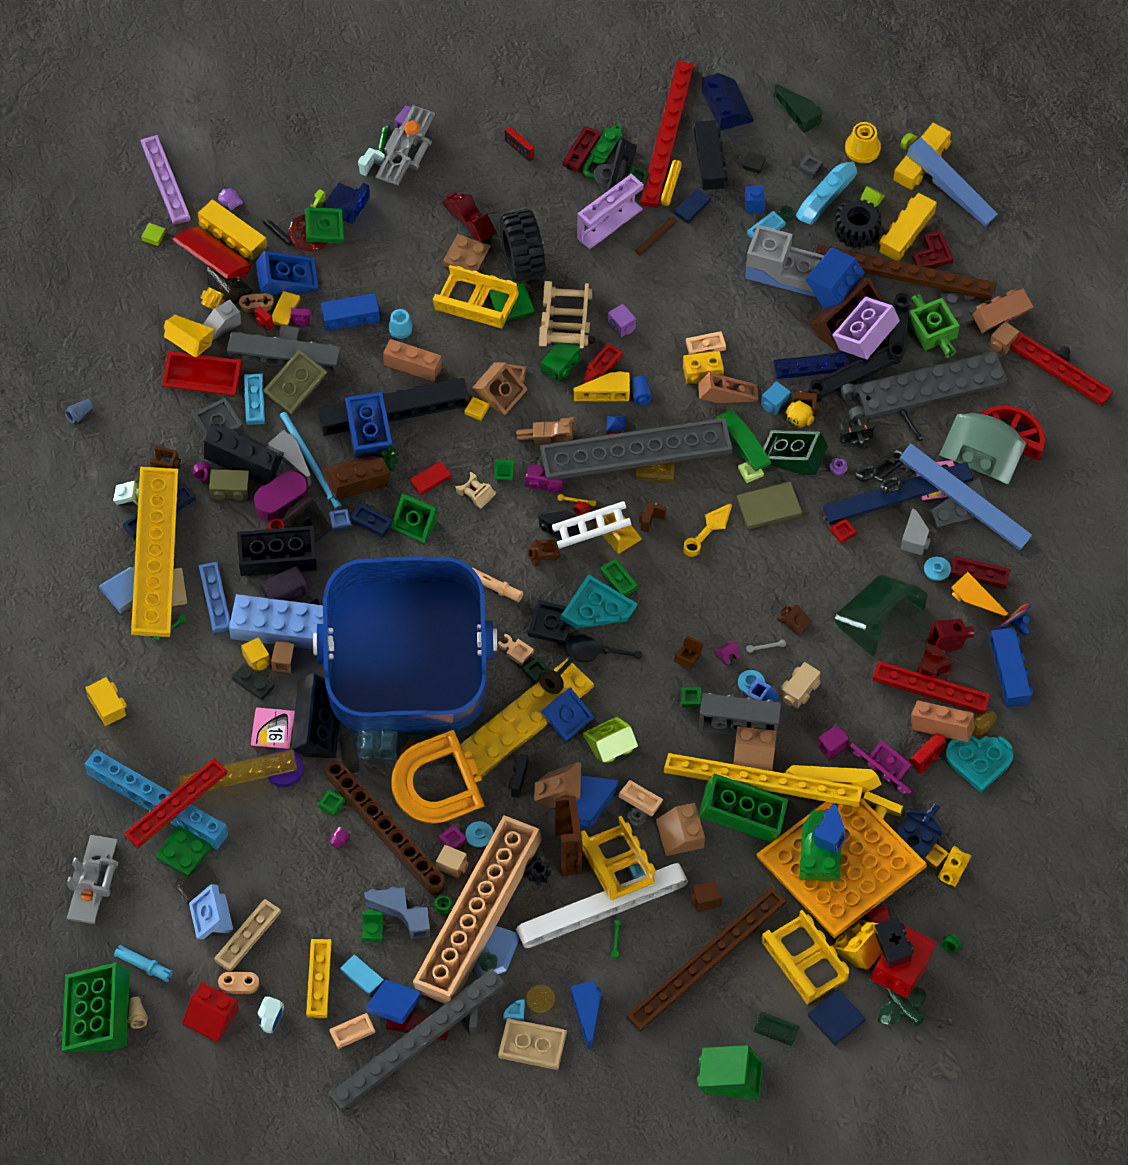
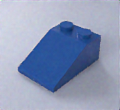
M264 250L256 261L260 293L281 295L283 291L293 294L318 290L315 258Z
M382 392L346 397L345 403L354 456L361 457L379 454L382 450H387V447H391L392 440Z

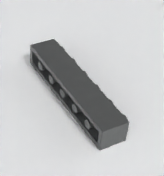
M231 332L227 356L229 359L241 360L244 363L283 368L300 349L326 370L328 374L337 375L341 360L340 346L333 344L325 345L316 342H303L296 339L288 340L280 337H265L259 334L250 335L243 332Z

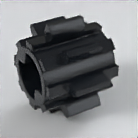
M540 858L538 861H530V867L526 868V873L530 874L529 881L536 882L537 885L541 882L547 883L548 876H551V870L548 869L549 863L542 862Z

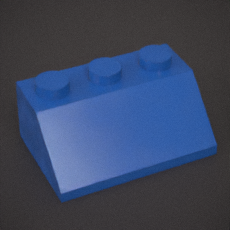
M830 248L805 280L825 309L841 304L865 272L856 258L835 248Z

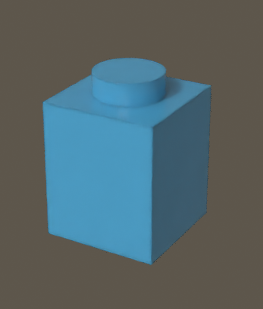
M776 381L762 395L761 406L764 410L776 416L790 402L791 391Z

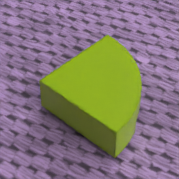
M319 189L314 195L316 197L314 204H310V207L321 208L326 203L325 192Z

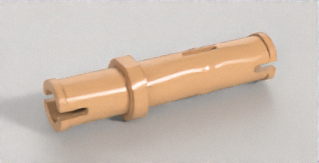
M472 568L479 576L483 586L498 592V595L502 597L506 596L518 603L522 599L523 592L510 586L508 582H501L490 575Z

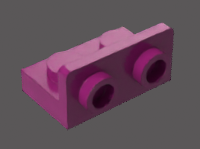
M530 464L528 474L525 477V486L535 490L542 489L551 493H562L566 478L547 479L544 466Z

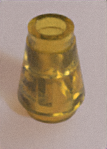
M988 711L975 718V729L972 734L977 737L984 736L997 720V715L993 711Z

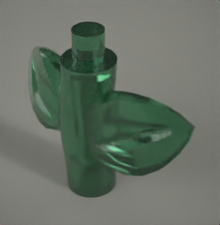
M914 987L907 999L885 988L889 993L888 998L891 1002L882 1007L878 1016L879 1023H896L903 1016L914 1026H918L924 1021L925 1016L915 1008L925 1002L926 992L923 988Z

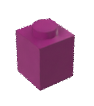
M835 725L818 737L817 747L828 760H831L848 748L849 736L845 730Z

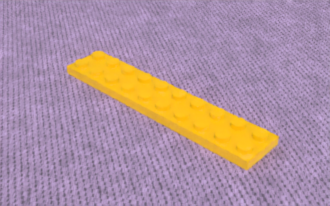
M140 467L131 635L170 637L178 469Z

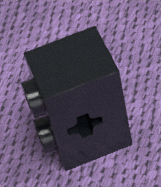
M898 917L874 925V934L888 969L912 960L914 948L911 941L907 942L905 937L907 935L906 928L903 923L900 924Z

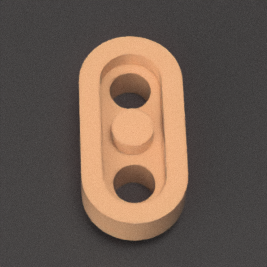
M225 972L218 979L220 990L227 994H253L259 989L260 985L258 976L252 972ZM227 979L232 980L230 983L225 982ZM248 979L252 980L250 984L245 983V981Z

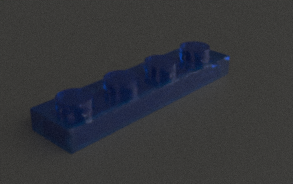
M847 352L778 359L774 360L773 365L776 379L830 374L849 365Z

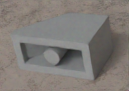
M230 299L214 308L203 323L205 326L214 328L212 341L242 324L240 311Z
M916 509L911 511L902 538L901 550L923 555L924 549L929 548L931 538H928L929 529Z

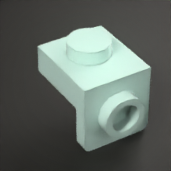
M369 148L358 161L360 174L366 176L374 164L381 166L385 159V154L379 150Z
M131 481L116 485L113 502L120 505L133 501L138 505L139 484Z

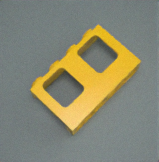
M449 265L450 275L441 294H435L433 298L435 310L502 329L519 295L517 283L511 280H502L493 275H484L478 271L466 270L460 266ZM457 281L476 285L468 303L449 298ZM495 290L509 294L502 312L482 307L489 291Z
M619 816V826L588 837L585 830L581 831L582 851L610 901L655 884V867L652 863L649 864L645 850L640 849L637 836L632 835L630 824L628 822L625 823L622 816ZM617 837H624L630 850L606 859L599 845ZM639 864L646 878L627 886H621L614 873L631 865Z
M801 910L799 917L773 933L770 930L763 933L761 942L808 1005L846 982L849 976V968L844 961L841 962L837 957L838 954L832 945L829 946L825 941L826 937L823 932L816 929L812 917L809 914L806 915ZM798 928H804L815 944L799 955L792 956L781 942V939ZM827 959L838 976L823 986L816 988L804 971L820 960Z

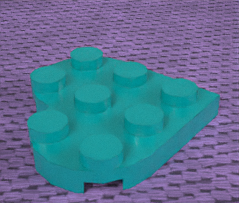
M971 736L968 743L952 739L947 746L945 759L958 774L982 793L1009 768L1013 760L1011 744L1001 736H998V738H988V736H985L980 740Z

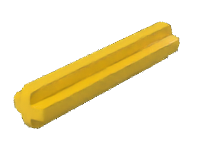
M680 160L672 161L660 199L661 205H670L682 166Z

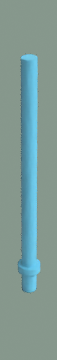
M286 412L281 413V419L288 431L296 437L303 456L327 495L328 502L332 503L335 510L342 507L338 499H334L319 466Z

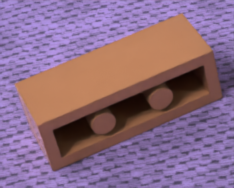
M1016 288L1006 293L1007 296L1003 298L1001 295L991 300L992 303L987 305L985 302L976 307L977 310L972 316L982 334L1002 325L1004 321L1008 322L1027 313L1033 308L1024 288L1018 291Z
M392 339L389 340L383 352L384 366L436 382L442 369L441 355Z
M917 700L911 713L912 730L933 735L939 733L946 738L968 743L975 729L974 713Z

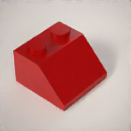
M201 982L190 1000L182 1024L218 1043L239 1010L237 1000Z

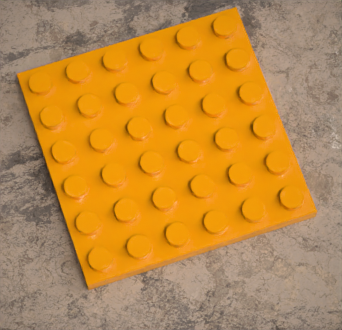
M862 798L859 807L824 802L815 809V811H826L831 808L832 804H835L843 822L846 840L842 845L840 881L800 880L799 878L803 824L810 814L757 853V858L834 939L927 867V863Z

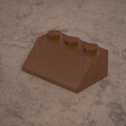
M374 454L321 468V472L335 500L387 486L390 475L383 458Z

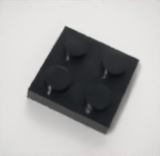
M538 600L528 636L565 645L571 625L561 620L560 617L567 606Z

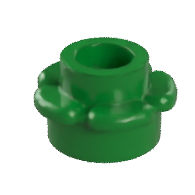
M439 896L434 901V910L438 914H449L453 908V901L448 896Z
M950 934L943 937L942 947L945 951L955 953L961 948V941L956 935Z

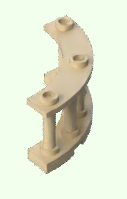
M545 281L543 306L547 308L546 312H542L539 347H547V344H551V342L580 344V349L588 346V335H586L590 331V322H587L588 299L592 300V289H589V283H585V290L556 289V287H552V281ZM555 296L584 297L583 309L554 308V306H551V300ZM554 315L583 316L582 324L553 322V320H550V317H554ZM553 329L581 331V334L556 333L552 331Z

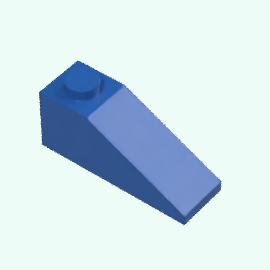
M594 980L572 986L570 991L588 1049H592L600 999L603 998L601 989L596 987Z

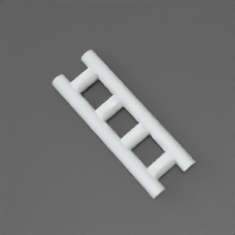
M625 501L553 524L554 532L560 530L562 540L557 541L558 548L560 549L632 525L630 518H623L621 510L627 508ZM614 512L617 522L606 525L603 516ZM596 518L599 528L587 531L585 522ZM578 524L580 534L569 537L567 528Z

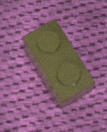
M211 469L209 484L211 499L248 500L250 486L249 471Z

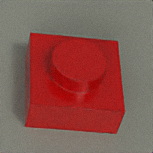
M261 306L256 308V323L269 331L273 328L272 316Z

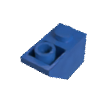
M832 804L831 808L825 811L820 826L817 825L814 829L813 836L816 846L837 854L846 840V834L838 808L835 804Z

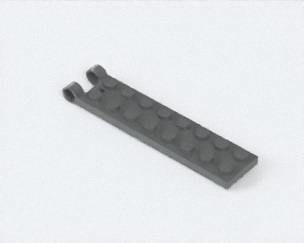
M995 351L857 385L845 384L840 388V393L844 400L858 396L861 406L854 407L848 412L851 421L856 423L858 419L864 417L869 419L1006 386L1008 380Z

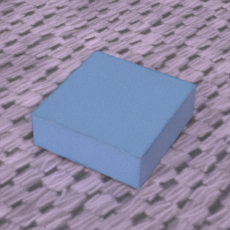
M348 509L329 512L333 531L352 528Z

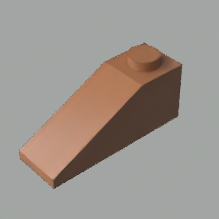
M711 372L698 383L699 399L714 403L757 402L759 400L757 384Z

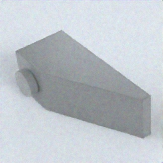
M283 430L268 443V446L284 452L281 464L289 471L301 474L309 487L311 485V477L298 441L293 434H288Z

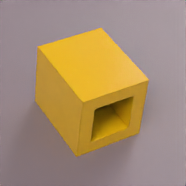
M259 637L241 645L244 658L255 671L263 670L271 664L269 653Z

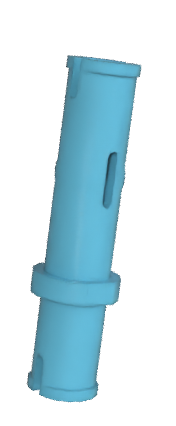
M119 945V949H116L114 953L115 957L146 971L149 976L154 975L165 982H168V978L172 977L173 970H169L159 965L158 961H151L123 947V945Z

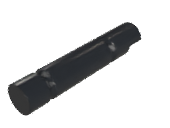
M264 219L263 223L288 246L293 243V240L272 221L268 222Z

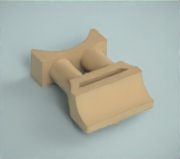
M470 472V479L466 484L456 486V492L459 495L463 496L466 494L472 499L474 505L480 509L496 495L490 484H481L477 481V476Z

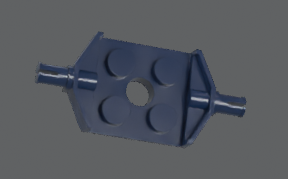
M936 803L932 804L928 812L907 811V816L896 830V833L923 860L942 835V829L934 818L940 809ZM910 839H917L919 843L912 846L908 841Z

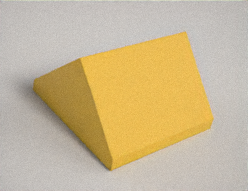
M614 512L603 516L606 525L617 522ZM632 525L603 534V537L617 554H620L642 539Z

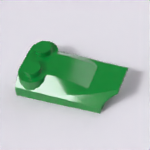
M811 811L803 824L799 863L800 880L840 881L842 846L838 853L834 854L816 846L813 836L814 829L817 825L820 826L823 821L822 818L825 811Z

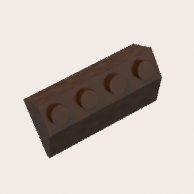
M860 278L841 304L825 308L809 325L820 340L837 352H841L833 334L865 297L885 302L870 278Z

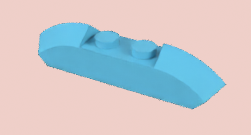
M854 161L837 165L814 189L795 215L800 221L810 225L813 224L857 174Z

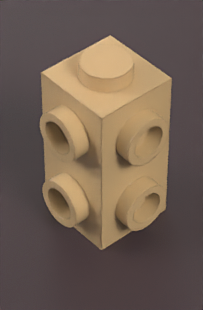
M806 662L801 667H796L792 674L793 677L790 681L786 680L781 687V699L787 705L798 709L801 704H805L808 701L810 692L819 687L821 672Z

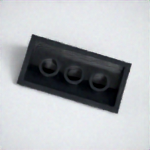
M211 424L204 440V459L229 470L249 471L250 479L263 485L273 481L284 455V452L220 424Z
M314 526L237 532L241 576L317 570Z
M313 673L298 680L291 750L305 757L335 758L339 721L332 712L325 679Z

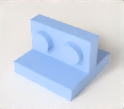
M209 885L189 903L197 939H205L212 932L229 934L233 931L226 895L219 893L218 885Z

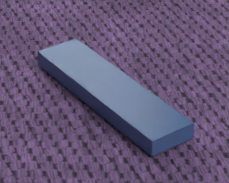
M218 562L198 565L213 634L229 631L230 616Z

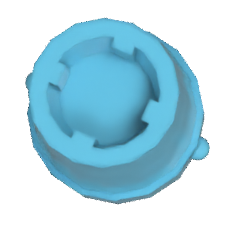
M403 309L393 311L389 322V332L392 337L397 339L407 338L412 333V323L409 314Z

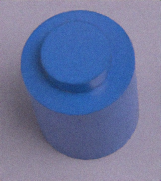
M645 376L633 378L630 381L634 402L640 406L648 405L653 399L648 378Z

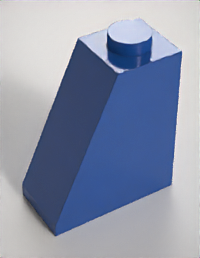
M581 775L580 799L576 800L581 829L592 828L617 793L618 780Z

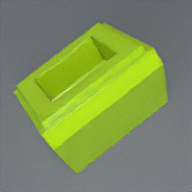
M866 186L860 200H868L867 203L872 202L874 207H877L885 198V195L872 187Z

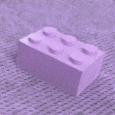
M865 297L834 332L833 337L839 350L868 359L900 320L892 305Z

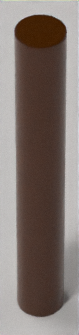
M671 217L635 250L638 255L643 254L677 222L676 219Z

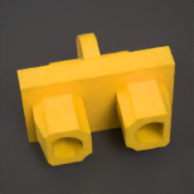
M956 846L952 847L938 878L946 884L956 887L971 855L962 852Z

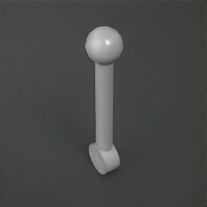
M781 639L779 642L770 643L753 647L752 645H748L746 647L747 653L751 654L754 652V650L765 649L775 646L784 647L786 645V641Z

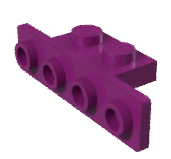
M881 740L870 755L855 743L850 744L854 749L852 753L860 759L862 757L866 758L869 761L867 765L875 771L879 769L883 772L882 777L889 783L894 781L899 785L897 789L904 795L909 793L912 796L915 794L911 788L901 781L913 765L888 744Z

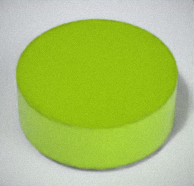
M912 133L906 134L901 140V148L908 151L909 147L917 141V136Z

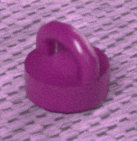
M200 462L192 468L194 477L199 478L201 482L208 480L211 471L209 463Z

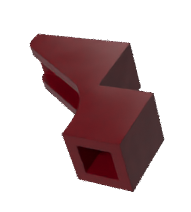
M452 192L446 196L447 199L442 201L445 208L466 225L474 240L483 242L497 233L488 214L479 212L471 194Z

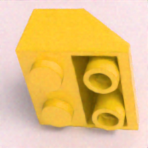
M858 920L846 929L832 946L840 956L855 967L869 970L882 954L874 934V925L878 923Z

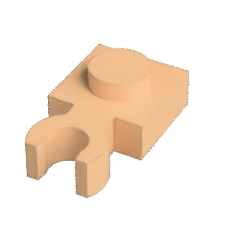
M508 634L504 635V640L508 643L498 642L499 649L508 650L506 656L521 666L534 653V649L521 640L517 639L516 642H513Z

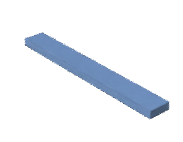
M910 444L900 456L899 460L1018 550H1021L1032 536L1031 533L914 445Z

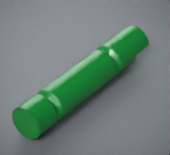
M389 124L382 128L378 150L383 154L387 143Z

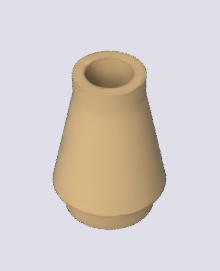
M132 997L129 999L128 1023L134 1029L143 1028L147 1024L148 1016L143 1008L141 999L139 997Z

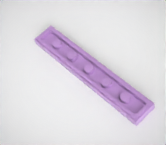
M158 135L141 139V145L173 226L191 221Z

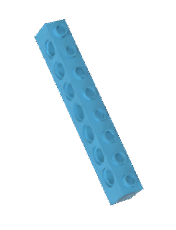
M95 749L84 764L87 775L148 811H151L171 794V792ZM193 805L187 807L170 822L176 827L179 825L210 843L215 850H218L228 836L226 824Z

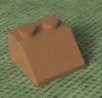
M494 362L472 387V390L482 401L489 403L491 408L502 415H506L528 390L508 364L502 362Z
M577 762L545 774L535 783L534 801L548 809L555 808V798L568 795L570 797L575 796L576 800H579L581 763Z
M695 803L677 806L656 819L665 856L704 848L705 836Z

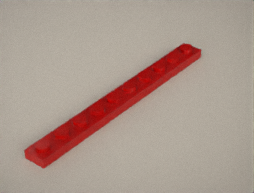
M677 61L640 205L654 208L659 206L694 71V63Z

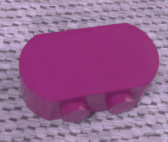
M287 471L282 475L276 476L267 485L261 486L254 495L257 515L262 520L270 522L273 519L282 518L306 502L308 493L305 478L297 472Z

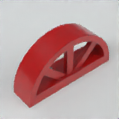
M1008 405L995 406L980 413L999 420H1012L1010 426L1014 430L1018 423L1027 427L1029 430L1018 433L1022 440L1026 442L1022 454L1040 461L1045 436L1042 426L1032 414L1021 408ZM1034 435L1037 442L1027 439L1026 437Z

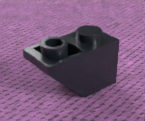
M568 510L541 514L539 516V527L545 533L554 535L560 541L562 540L560 530L554 532L552 525L577 516ZM578 524L567 528L569 537L580 534Z

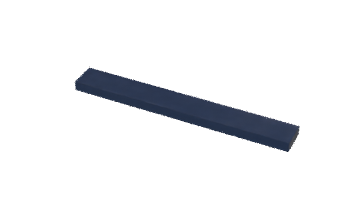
M967 462L944 468L963 483L973 481V476ZM918 476L903 481L902 487L890 494L882 492L879 488L824 505L823 509L830 525L840 522L845 518L850 519L940 490L923 477ZM896 484L889 485L891 488L896 486Z

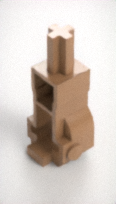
M569 417L555 422L533 423V429L517 430V441L534 440L535 445L574 440V431H576L575 418Z

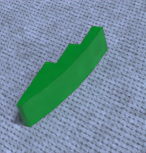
M732 409L716 416V419L725 418L730 441L736 446L737 453L754 471L772 464L753 433Z

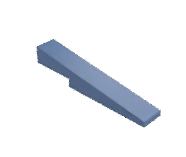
M922 137L909 147L907 156L933 177L932 182L981 224L986 227L997 217L998 214Z

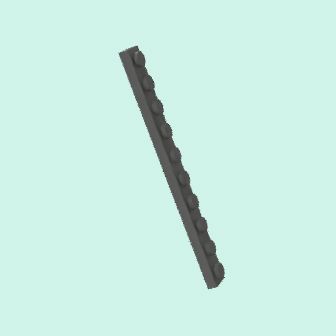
M493 968L330 1092L329 1095L341 1111H344L506 986L504 981Z

